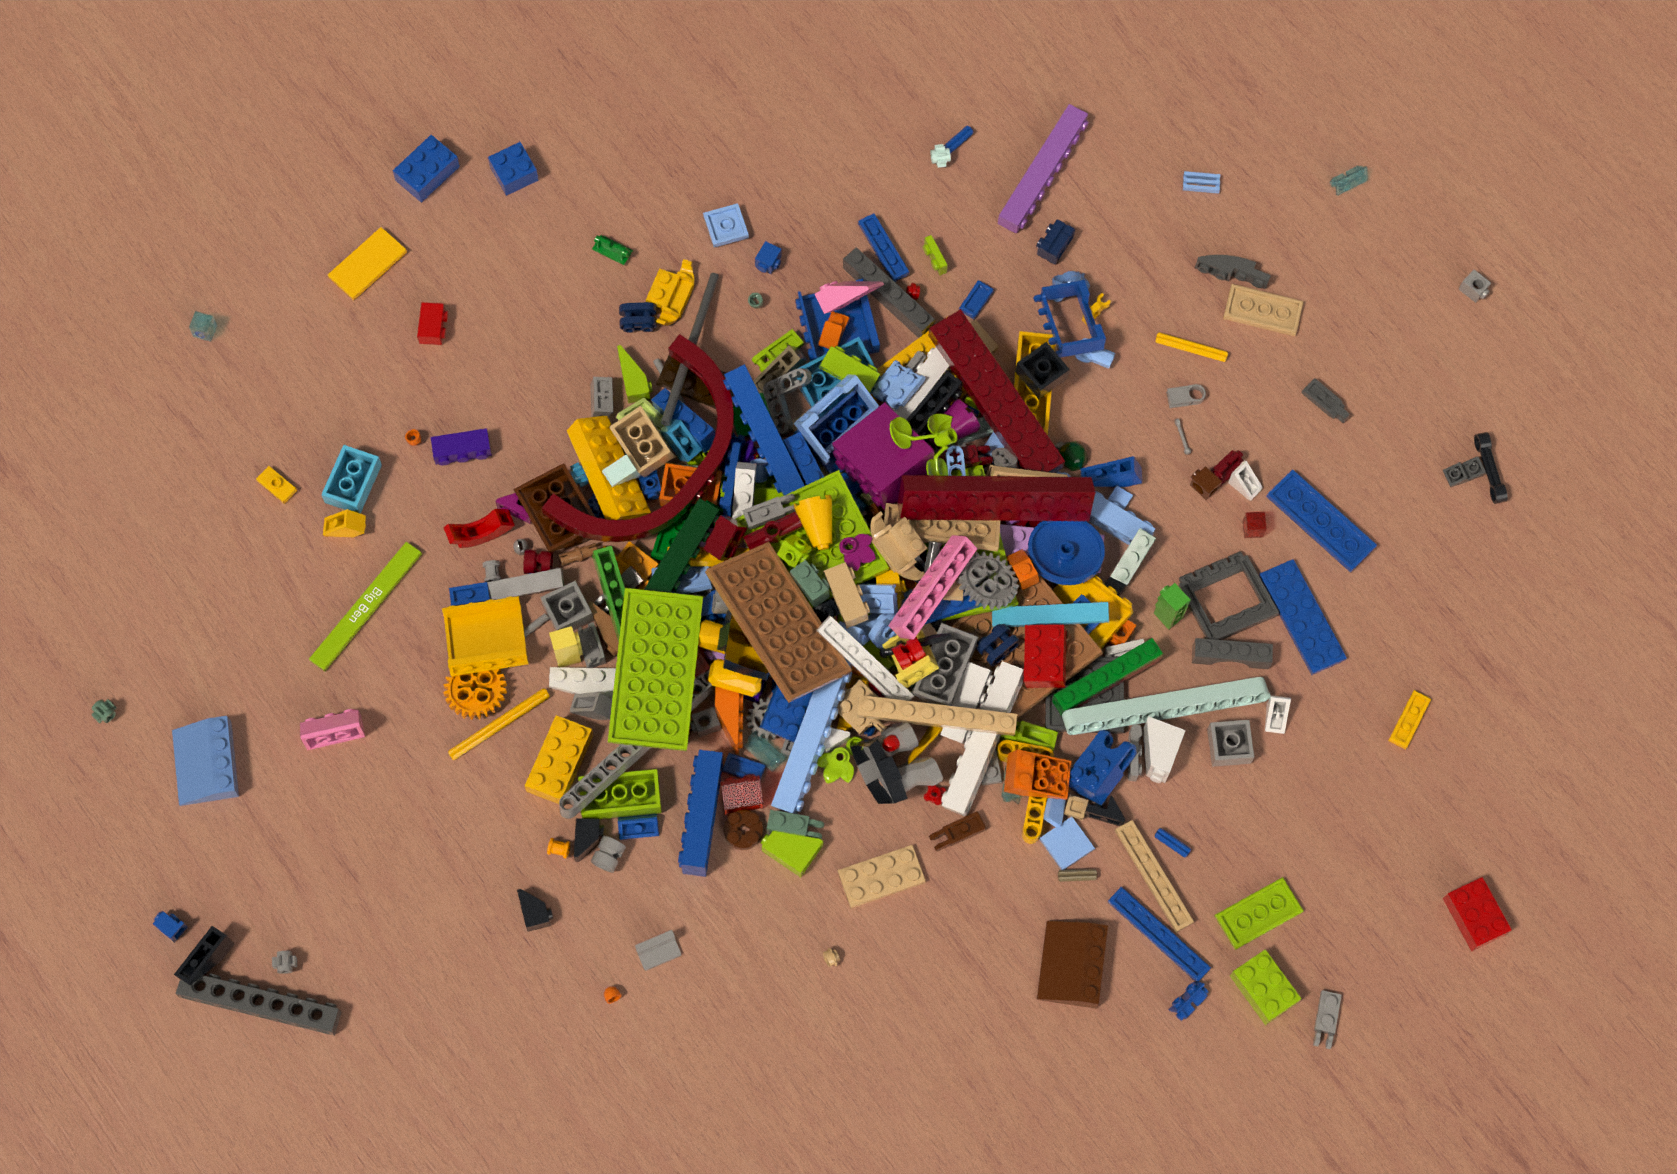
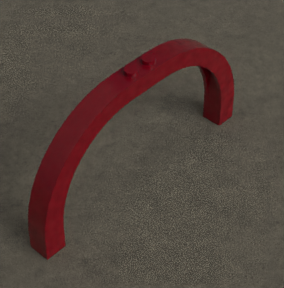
M681 334L669 346V355L701 379L712 396L717 412L716 435L708 454L680 491L668 503L658 510L638 518L607 520L590 516L577 510L553 493L542 507V512L561 527L581 537L603 542H626L654 535L675 523L689 510L696 500L698 501L699 498L703 497L705 488L707 486L710 487L714 483L715 475L723 465L732 441L734 426L733 402L730 390L727 391L723 380L725 378L714 361L702 349Z

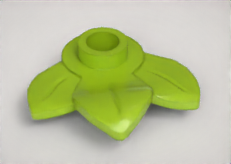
M837 747L831 753H824L818 758L816 764L824 768L823 776L826 783H832L839 779V777L849 783L853 778L854 767L849 762L850 753L847 749ZM839 753L844 755L841 761L837 760V754Z

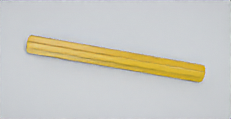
M542 688L448 751L449 756L456 760L550 697L548 691Z

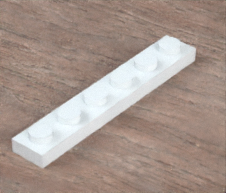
M828 616L816 630L886 698L910 701L914 697L906 687L899 683L882 664L831 616Z

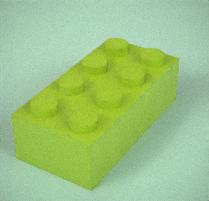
M658 770L624 772L581 810L582 819H608L662 813ZM584 776L578 777V780L580 781ZM598 778L593 780V782L599 783L602 781ZM580 792V796L587 795V792Z

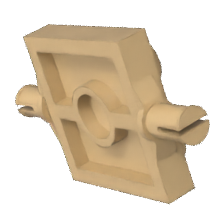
M860 679L852 688L847 689L845 687V696L842 701H839L837 707L839 709L838 713L860 735L873 725L880 733L884 732L883 729L887 727L880 720L857 717L859 695L878 696Z

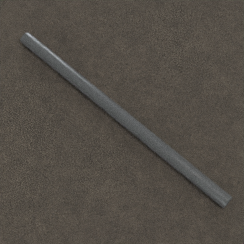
M716 273L710 274L688 339L695 345H697L719 279V275ZM681 363L661 420V424L664 426H669L688 372V368Z

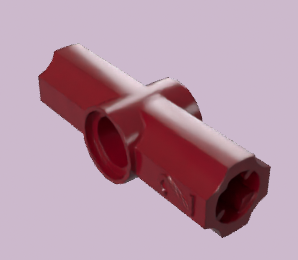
M795 511L776 521H768L764 527L743 538L749 550L767 542L778 543L784 536L803 528V525ZM777 529L778 531L775 535H769L770 530Z

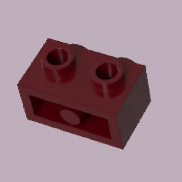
M720 515L715 522L711 535L706 540L704 550L721 561L733 558L747 527L732 517Z

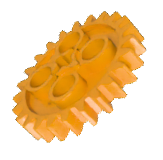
M500 669L446 677L448 683L443 684L446 689L443 692L444 696L447 697L445 699L446 703L450 704L451 710L455 709L456 715L462 712L461 715L464 719L467 715H469L471 720H473L474 715H477L479 720L481 719V714L488 717V711L495 713L494 707L500 708L499 701H505L504 696L501 695L507 694V690L503 688L507 686L506 681H503L505 676L500 674ZM467 676H470V677H471V679H470L469 681H467V682H464V681H463V679H464L465 677H467ZM491 678L489 682L482 683L483 679ZM462 695H469L467 699L460 700ZM482 696H488L485 701H479Z

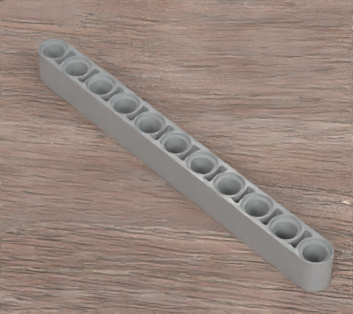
M710 668L703 670L694 679L693 691L696 690L700 693L693 694L691 711L715 691L716 686L711 685L710 682L705 680L709 677ZM620 744L561 797L559 801L561 816L567 819L575 817L651 747ZM623 753L630 754L629 757H623L621 755ZM615 766L616 769L609 770L607 769V767ZM597 778L602 780L599 783L593 782ZM584 791L587 792V795L580 796L578 793ZM567 804H570V805L573 806V807L570 808V809L564 808V806L567 805Z

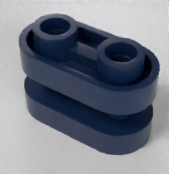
M650 302L621 304L619 306V315L623 318L619 320L620 329L626 333L640 330L643 332L653 331L657 327V319L653 317L656 314V305Z
M1006 624L996 625L992 629L991 634L987 637H982L977 642L976 650L982 656L987 653L989 654L986 661L992 667L1004 660L1021 643V640L1016 635L1008 636L1011 629ZM1003 641V643H1002L1001 645H999L996 649H994L999 643H1001V642Z

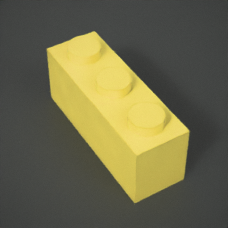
M572 626L549 632L558 667H566L581 662L580 656L583 655L578 632H573Z

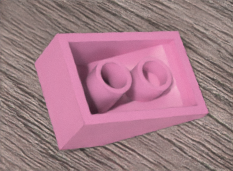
M834 281L819 288L820 291L815 293V296L824 314L851 304L880 288L884 283L877 281H844L838 283Z

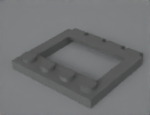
M1241 551L1228 556L1229 563L1226 558L1211 563L1213 570H1211L1209 565H1206L1194 571L1196 577L1191 572L1179 577V588L1191 599L1188 606L1206 639H1225L1279 614L1248 555L1243 556ZM1243 571L1260 603L1211 624L1194 592Z

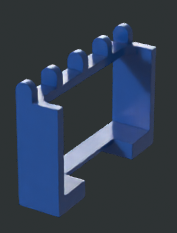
M1085 280L1042 287L1041 294L1033 297L1034 302L1042 303L1043 308H1040L1038 313L1047 317L1048 323H1045L1043 328L1044 330L1052 331L1053 337L1048 342L1050 345L1056 344L1058 351H1055V353L1060 358L1104 350L1106 337L1101 324H1095L1088 304L1090 293ZM1076 295L1092 338L1062 343L1047 300Z

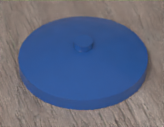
M1042 521L1031 532L1027 553L1037 573L1043 578L1060 585H1076L1090 580L1097 574L1104 560L1105 547L1098 531L1086 521Z

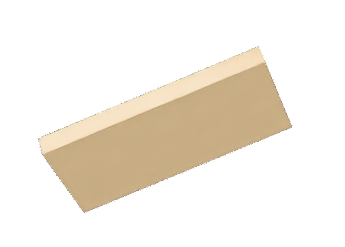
M1231 284L1223 319L1295 336L1304 301Z

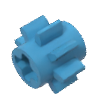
M579 463L570 466V474L576 484L583 487L589 483L584 469Z

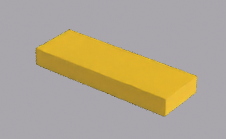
M1413 690L1388 741L1406 750L1431 698Z

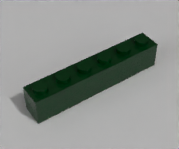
M700 498L698 499L644 590L667 593L677 591L681 584V581H679L682 574L686 575L691 567L689 562L692 558H697L701 550L698 547L701 542H706L711 534L708 532L710 527H715V522L720 517L718 516V508Z

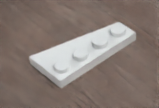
M550 667L549 688L571 694L601 693L612 699L616 668Z

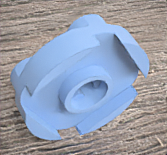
M897 613L881 614L878 616L876 624L868 634V638L877 648H883L882 644L897 635L888 626Z

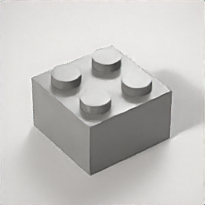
M576 581L540 597L555 631L571 626L575 630L594 621L592 612Z
M1249 720L1213 722L1209 724L1207 733L1212 767L1251 764L1254 759Z

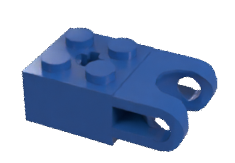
M1100 730L1070 769L1069 787L1072 791L1099 805L1103 804L1124 776L1123 772L1137 753L1135 744L1124 741L1117 748L1110 749L1113 744V737L1107 730Z

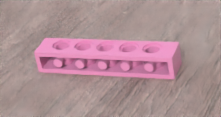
M952 535L888 625L900 638L915 639L976 552L977 548L966 536Z

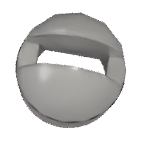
M518 539L514 542L513 548L516 554L524 555L525 549H529V545L526 540ZM519 543H522L523 550L519 549Z

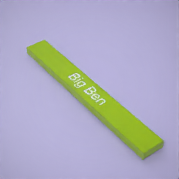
M405 542L312 654L309 661L325 672L422 553L408 542Z

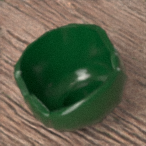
M1076 441L1066 442L1059 448V453L1065 460L1064 466L1069 468L1070 471L1081 470L1086 465L1088 457L1082 444Z

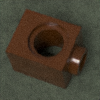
M1205 466L1201 471L1198 469L1192 474L1190 486L1207 500L1219 489L1222 481Z

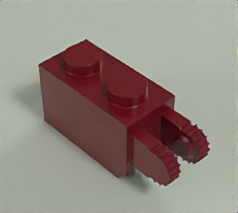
M974 444L961 447L964 453L965 468L993 462L991 456L978 458V455L991 451L989 445L976 447ZM944 450L938 457L942 458L945 463L947 450ZM953 450L952 453L949 455L953 456L954 463H950V466L955 464L961 465V462L957 463L956 458L957 456H959V453H956L955 450Z

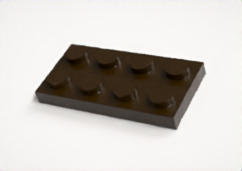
M668 355L656 385L672 390L680 362ZM688 369L680 395L716 409L707 387L694 372ZM730 389L731 397H733V392Z

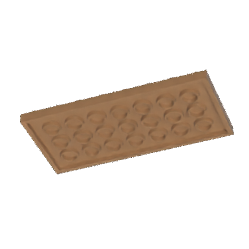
M769 542L712 566L705 571L788 703L850 674L852 669L845 658L816 631L822 624Z

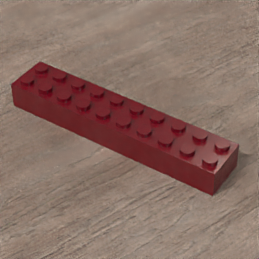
M960 309L930 327L929 338L948 363L955 376L962 381V386L1004 448L1017 458L1019 469L1056 473L1063 469L1065 460L963 311Z
M902 475L897 505L900 519L906 517L907 520L1089 521L1096 492L1092 477Z

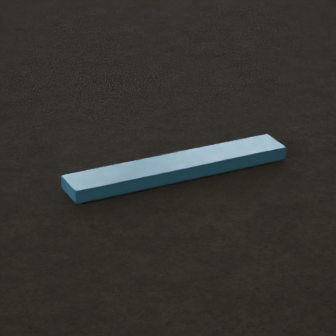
M1108 602L1015 606L992 611L993 628L998 624H1006L1008 627H1025V625L1109 623Z

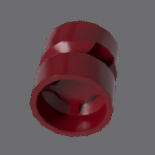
M525 549L523 560L524 574L553 569V552L549 553L547 550H542L538 553L537 550Z

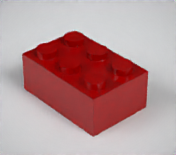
M1025 625L1024 683L1026 688H1066L1067 631L1064 625Z
M1483 877L1447 893L1443 898L1471 951L1504 937L1512 931Z

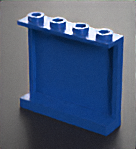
M799 291L798 299H795L796 308L801 310L802 315L799 316L801 327L805 326L806 332H803L805 343H809L810 347L807 349L809 360H815L826 354L829 350L818 344L825 321H828L831 312L824 314L815 293L802 296L801 291ZM867 295L834 311L849 317V322L838 347L860 337L868 354L879 353L880 343Z

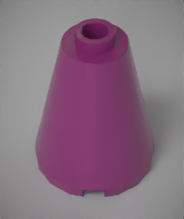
M959 399L954 401L945 412V415L953 417L951 428L957 433V441L980 429V424L972 411L969 413L965 409L967 405ZM934 438L927 439L928 443L933 448H942L935 444Z

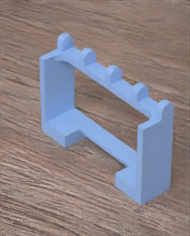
M848 374L794 423L825 464L829 462L830 456L828 454L834 449L832 443L824 449L809 430V427L819 419L818 415L842 393H848L854 387L869 407V410L839 436L841 437L879 407L856 375Z

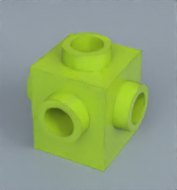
M794 534L784 540L777 555L786 564L795 568L805 560L808 562L812 547Z

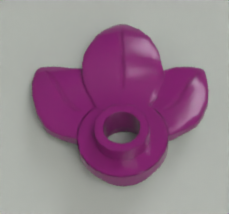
M859 534L854 538L846 537L839 544L840 552L844 555V562H846L849 568L852 567L854 571L859 570L861 563H870L876 559L873 550L869 547L873 540L871 536ZM852 545L853 548L851 550H847L846 546Z

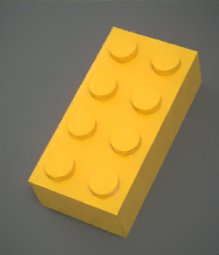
M556 715L525 783L526 792L559 804L561 797L570 790L594 736L592 729Z

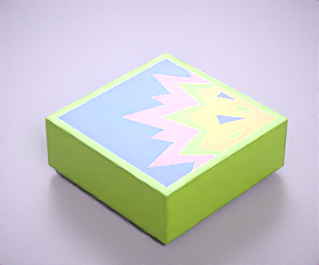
M967 397L964 401L967 405L965 409L969 413L972 411L979 418L981 412L972 399Z

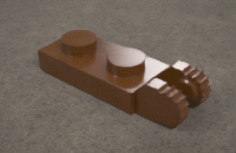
M976 811L943 826L942 829L930 834L929 838L930 840H936L945 834L947 840L934 846L936 851H940L949 845H955L985 831L986 826L980 814Z

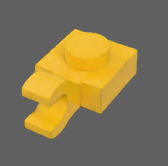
M1103 293L1098 295L1096 303L1089 305L1094 319L1100 315L1102 310L1110 306V300L1106 303L1101 302L1104 297ZM1083 315L1082 321L1087 325L1086 320H1085L1084 315Z

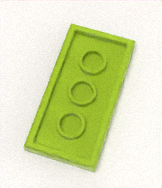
M1282 877L1217 913L1215 918L1233 948L1237 950L1304 911Z

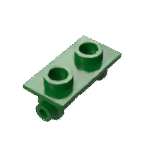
M603 235L595 237L594 242L596 243L592 250L622 265H625L633 252L632 249Z

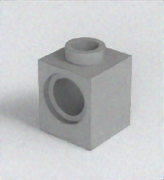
M1473 270L1463 280L1459 290L1476 303L1480 298L1484 299L1489 294L1490 290L1488 288L1491 282L1476 270Z

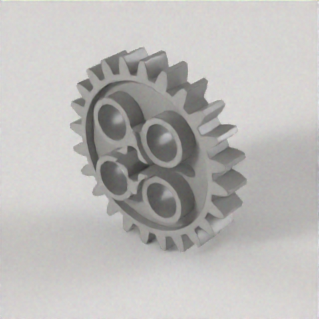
M976 552L958 576L957 583L961 584L959 590H965L963 596L969 595V601L975 600L976 606L981 603L983 609L987 605H989L991 610L995 606L998 609L1002 605L1006 607L1017 594L1016 590L1019 587L1016 584L1018 578L1014 577L1015 572L1010 571L1012 566H1006V560L999 561L1000 556L993 558L992 553L986 556L985 552H982L981 555Z

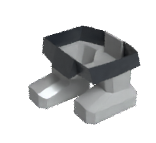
M908 722L889 724L886 726V729H883L884 732L880 736L859 741L850 746L863 780L878 804H895L908 799L906 792L916 785L934 786L943 781L941 771L932 757L915 758L910 764L906 762L896 766L892 758L893 755L912 750L918 746L917 737ZM889 735L896 736L900 742L899 748L893 752L885 751L882 746L883 740Z

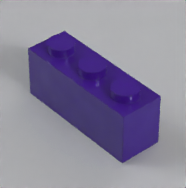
M487 428L431 437L435 465L444 466L450 464V462L457 461L464 463L470 459L483 460L492 456Z

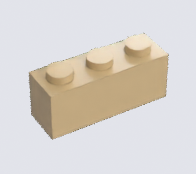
M845 562L824 570L825 578L830 586L846 628L869 620L867 613L870 610L867 602H862L860 596L863 593L859 584L855 585L853 581L856 577L852 567L848 568Z

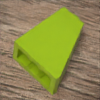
M772 831L770 835L766 834L761 841L762 852L800 878L823 847L821 839Z

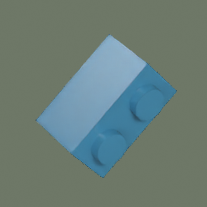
M672 419L669 426H664L659 430L681 461L689 462L702 451L681 420Z

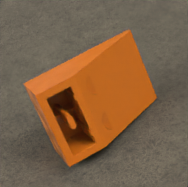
M715 687L716 715L735 754L739 755V749H743L742 731H739L743 730V712H740L743 711V694Z
M1019 749L1010 752L1007 757L1004 792L1021 796L1067 800L1071 761Z

